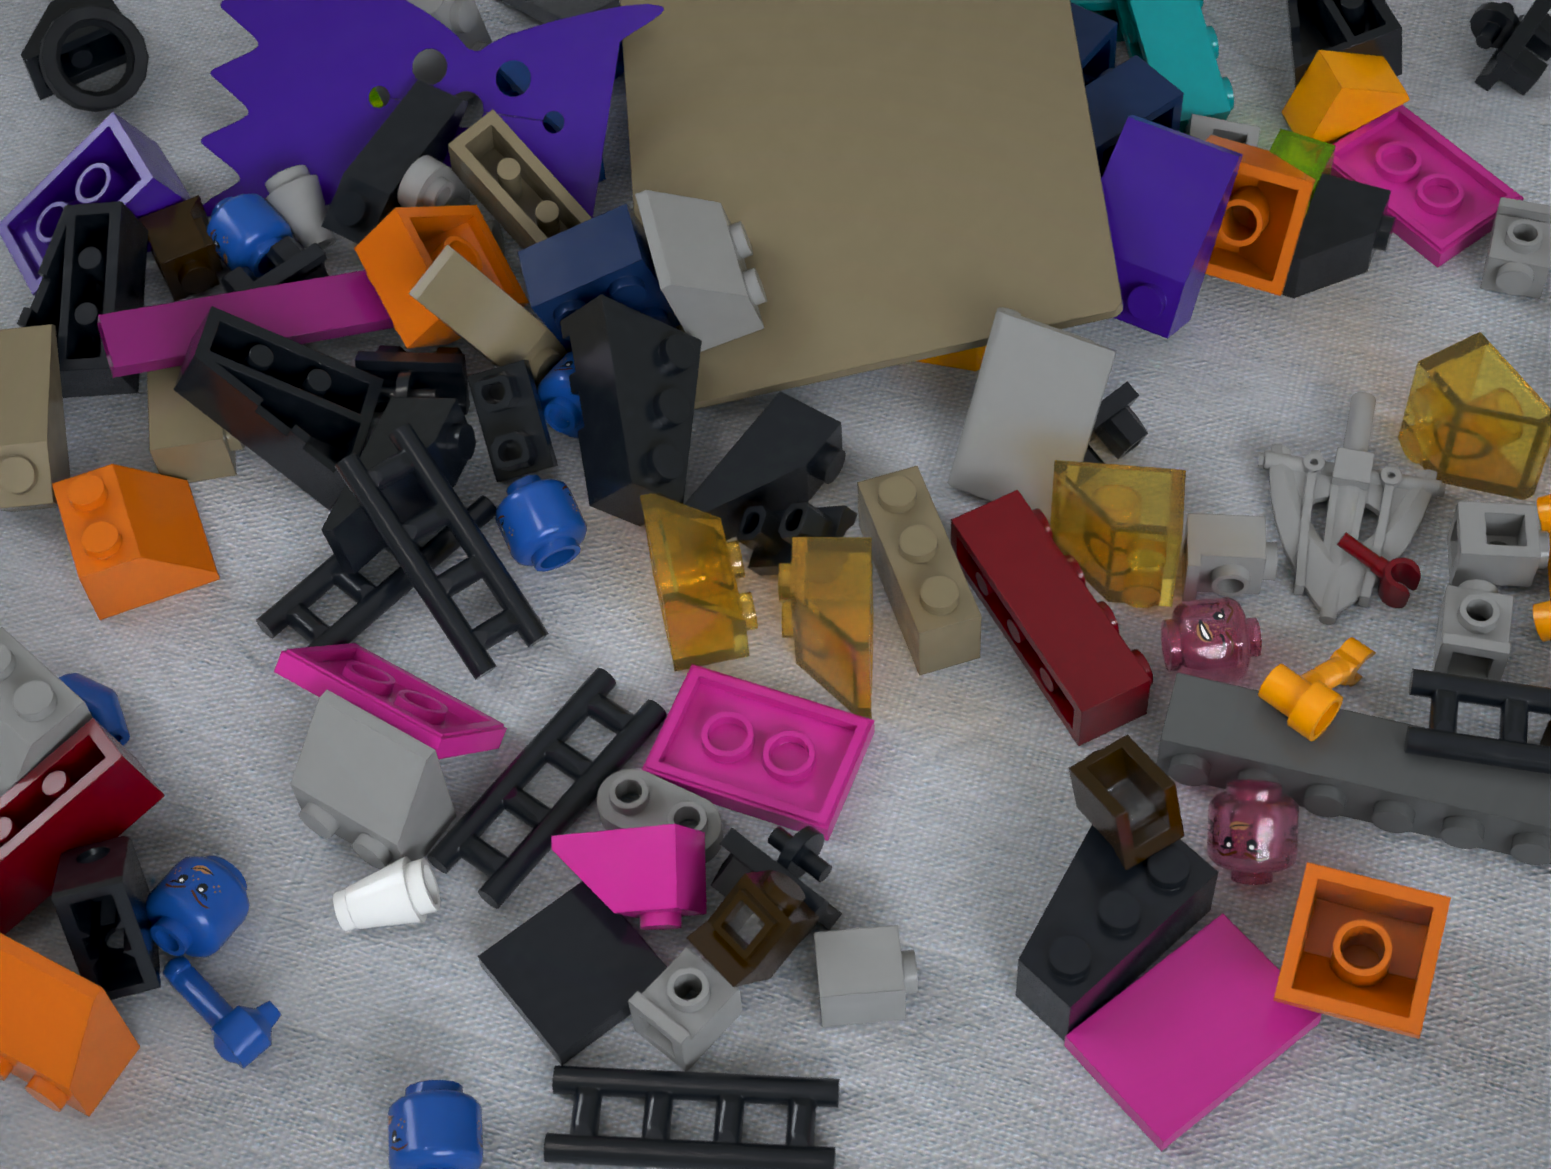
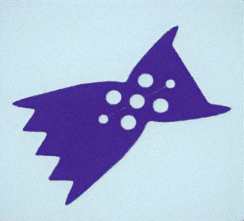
M223 0L220 3V7L256 39L258 47L212 69L210 72L213 78L244 104L248 109V115L201 139V144L235 170L240 177L239 182L212 197L203 205L206 215L211 216L214 207L227 197L256 193L266 199L269 195L265 186L266 181L275 174L296 165H306L311 175L318 176L325 205H330L344 172L417 82L413 73L415 57L425 49H435L444 55L447 61V71L440 82L431 86L454 96L467 91L475 93L483 103L482 117L487 114L485 112H490L493 109L590 217L594 218L619 45L625 37L658 17L664 11V8L652 4H638L593 11L508 34L490 43L482 50L474 51L468 49L459 37L444 24L407 0ZM517 60L528 67L531 74V82L529 88L523 94L510 97L499 90L496 84V75L498 69L504 63ZM376 86L385 87L390 94V98H392L382 108L374 107L369 101L370 91ZM551 111L559 112L564 118V126L557 133L548 132L543 126V121H540ZM459 126L454 136V139L457 138L469 127L463 128ZM448 150L443 164L451 168V161Z

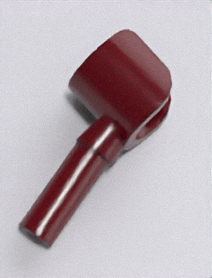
M1345 532L1336 545L1368 567L1369 571L1381 579L1377 590L1378 596L1383 603L1392 608L1405 607L1410 597L1407 588L1416 590L1420 582L1421 573L1419 566L1408 558H1396L1389 562L1383 556H1378Z

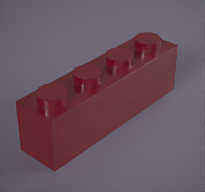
M1016 490L951 519V545L966 580L1077 745H1083L1146 715L1150 686L1153 684V674L1148 661L1138 649L1130 650L1119 634V626L1111 608L1104 601L1097 602L1089 592L1079 563L1071 554L1064 556L1053 540L1050 524L1043 512L1038 508L1032 510L1020 492Z
M94 718L0 797V933L4 935L52 895L60 855L68 849L120 836L165 796L136 757Z

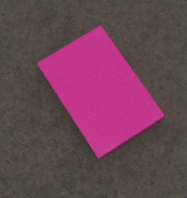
M1400 105L1350 132L1318 153L1315 159L1314 169L1321 175L1324 173L1390 190L1391 195L1386 215L1396 217L1393 232L1437 268L1491 232L1501 197L1521 201L1524 199L1404 105Z
M356 643L287 649L281 651L274 670L275 673L318 697H321L326 690L333 692L435 749L438 759L499 749L507 730L504 724Z
M692 664L642 770L697 794L715 805L795 831H800L807 826H813L824 835L826 841H829L875 733L874 720Z
M1222 913L1065 1036L1064 1046L1159 1150L1163 1151L1320 1023L1322 1014L1274 1001L1280 970Z

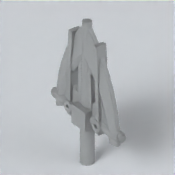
M1357 392L1351 397L1343 447H1337L1334 462L1325 461L1324 457L1320 455L1321 451L1313 449L1305 457L1292 456L1291 449L1282 444H1271V452L1265 451L1260 453L1258 466H1263V469L1269 470L1270 500L1274 521L1283 550L1294 572L1293 595L1303 596L1305 590L1314 606L1320 612L1319 621L1326 625L1334 624L1337 615L1358 600V606L1367 608L1372 588L1381 580L1369 571L1368 567L1336 545L1345 532L1358 540L1364 508L1366 507L1378 516L1375 533L1362 544L1390 562L1393 559L1400 558L1408 548L1422 523L1431 498L1437 499V496L1444 497L1446 484L1436 480L1438 472L1430 469L1417 471L1415 476L1402 474L1401 470L1397 468L1398 464L1390 462L1382 470L1372 469L1375 453L1368 452L1376 398L1367 392ZM1328 501L1324 538L1322 540L1311 523L1312 505Z

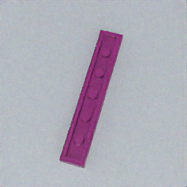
M366 270L98 315V329L113 378L182 366L190 341L211 306L300 344L394 328L383 302L367 277Z

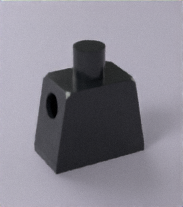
M120 836L68 849L60 855L52 891V902L80 976L102 987L110 1000L161 987L159 946L154 942L150 934L152 925L146 911V899L150 891L133 842L127 836ZM124 928L123 948L109 947L107 945L109 937L114 932Z

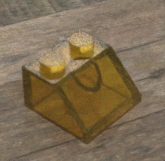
M1478 332L1417 362L1398 440L1405 455L1412 462L1419 463L1424 470L1430 469L1438 472L1436 480H1440L1444 484L1525 500L1535 493L1551 446V408L1481 332Z
M1055 460L1050 517L1053 540L1064 556L1071 554L1077 560L1085 580L1106 601L1126 603L1137 608L1153 606L1172 607L1183 535L1186 470Z
M654 493L640 495L651 569L674 672L690 669L692 664L704 666L750 656L747 631L758 629V623L751 592L739 593L736 579L745 577L739 542L737 540L726 542L721 518Z
M792 537L791 563H779L778 593L779 603H782V638H794L795 659L798 666L851 713L872 719L874 631L872 537Z

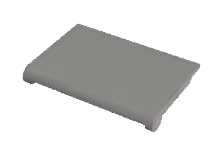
M997 308L948 484L956 489L989 501L996 500L1018 490L1032 510L1035 508L1040 509L1049 523L1063 527L1117 350L1023 317L1013 309Z

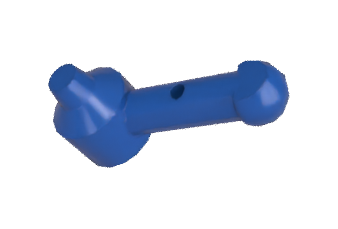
M185 956L175 957L167 962L162 972L163 976L212 1027L210 1031L214 1037V1047L225 1061L238 1064L244 1069L272 1045V1027L282 1015L271 1001L256 1008L238 1005L233 1009L214 990L209 982L192 967Z

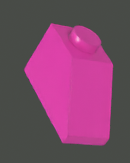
M666 824L551 836L552 850L613 913L640 918V929L682 928L683 916L707 915L705 832L678 824Z

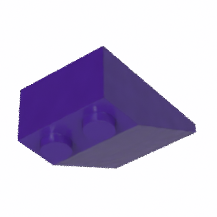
M112 112L0 221V236L32 295L35 296L43 278L38 274V271L65 205L122 201L137 218L188 200L191 196L159 145L115 112ZM149 241L147 245V253L151 251V245Z
M1135 115L1128 116L1101 179L1123 300V310L1118 316L1114 317L1115 319L1167 339L1190 321L1243 154Z

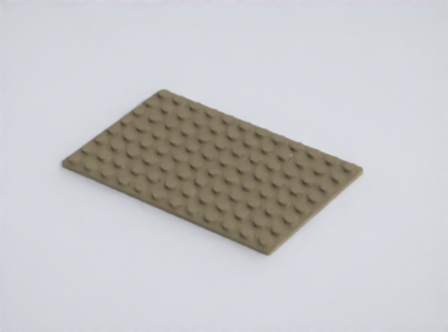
M620 0L621 6L652 4L664 8V11L658 17L622 40L634 214L643 226L635 194L644 190L720 202L731 224L741 221L744 225L753 250L752 256L744 258L747 270L755 267L767 297V302L758 305L764 329L700 353L694 410L987 346L995 314L999 307L1013 309L1023 317L1058 329L1114 318L1122 312L1123 300L1070 0ZM682 325L674 327L678 330L685 332Z

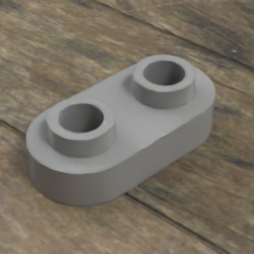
M430 155L418 158L409 167L398 189L397 198L401 207L471 205L468 188L450 167Z
M640 769L617 771L607 777L601 784L597 793V806L600 820L606 830L679 824L683 820L693 819L699 822L693 829L705 832L706 863L719 852L721 848L719 843L723 840L722 820L718 809L709 800ZM630 793L641 795L638 800L631 803H624L619 800L622 796Z

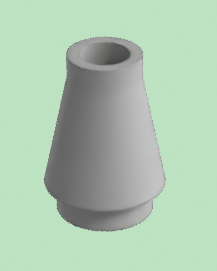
M296 165L287 168L266 181L265 186L269 192L266 200L288 222L293 235L301 246L307 248L316 242L324 250L336 242L337 239L334 233L321 226L327 210L318 176L311 175L306 165Z

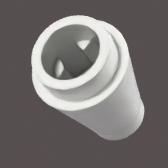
M405 856L347 886L346 889L334 892L333 894L336 917L344 931L356 928L365 929L425 922L427 914L439 911L441 906L437 881L429 862L425 858L411 861Z

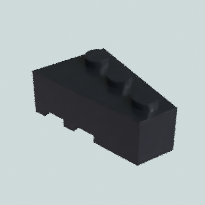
M1286 0L1295 88L1318 50L1384 56L1395 75H1402V27L1385 0Z
M122 201L65 205L38 271V274L43 278L30 308H23L17 322L20 327L55 325L63 398L139 393L140 373L112 377L98 329V315L144 307L148 229Z
M601 294L560 321L563 339L571 340L575 372L569 375L571 394L579 395L584 428L578 431L588 501L589 506L642 526L684 503L702 340Z
M211 306L190 341L173 390L330 510L346 484L336 470L335 465L354 453L360 458L384 379Z
M1132 800L1122 805L1128 811L1129 820L1143 812ZM1091 825L1018 959L1016 997L1065 1041V1036L1125 990L1211 910L1218 871L1181 839L1125 870L1112 845Z

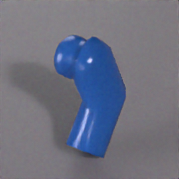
M69 673L59 677L63 683L86 703L92 717L122 745L129 741V730L118 695L113 689L79 673Z

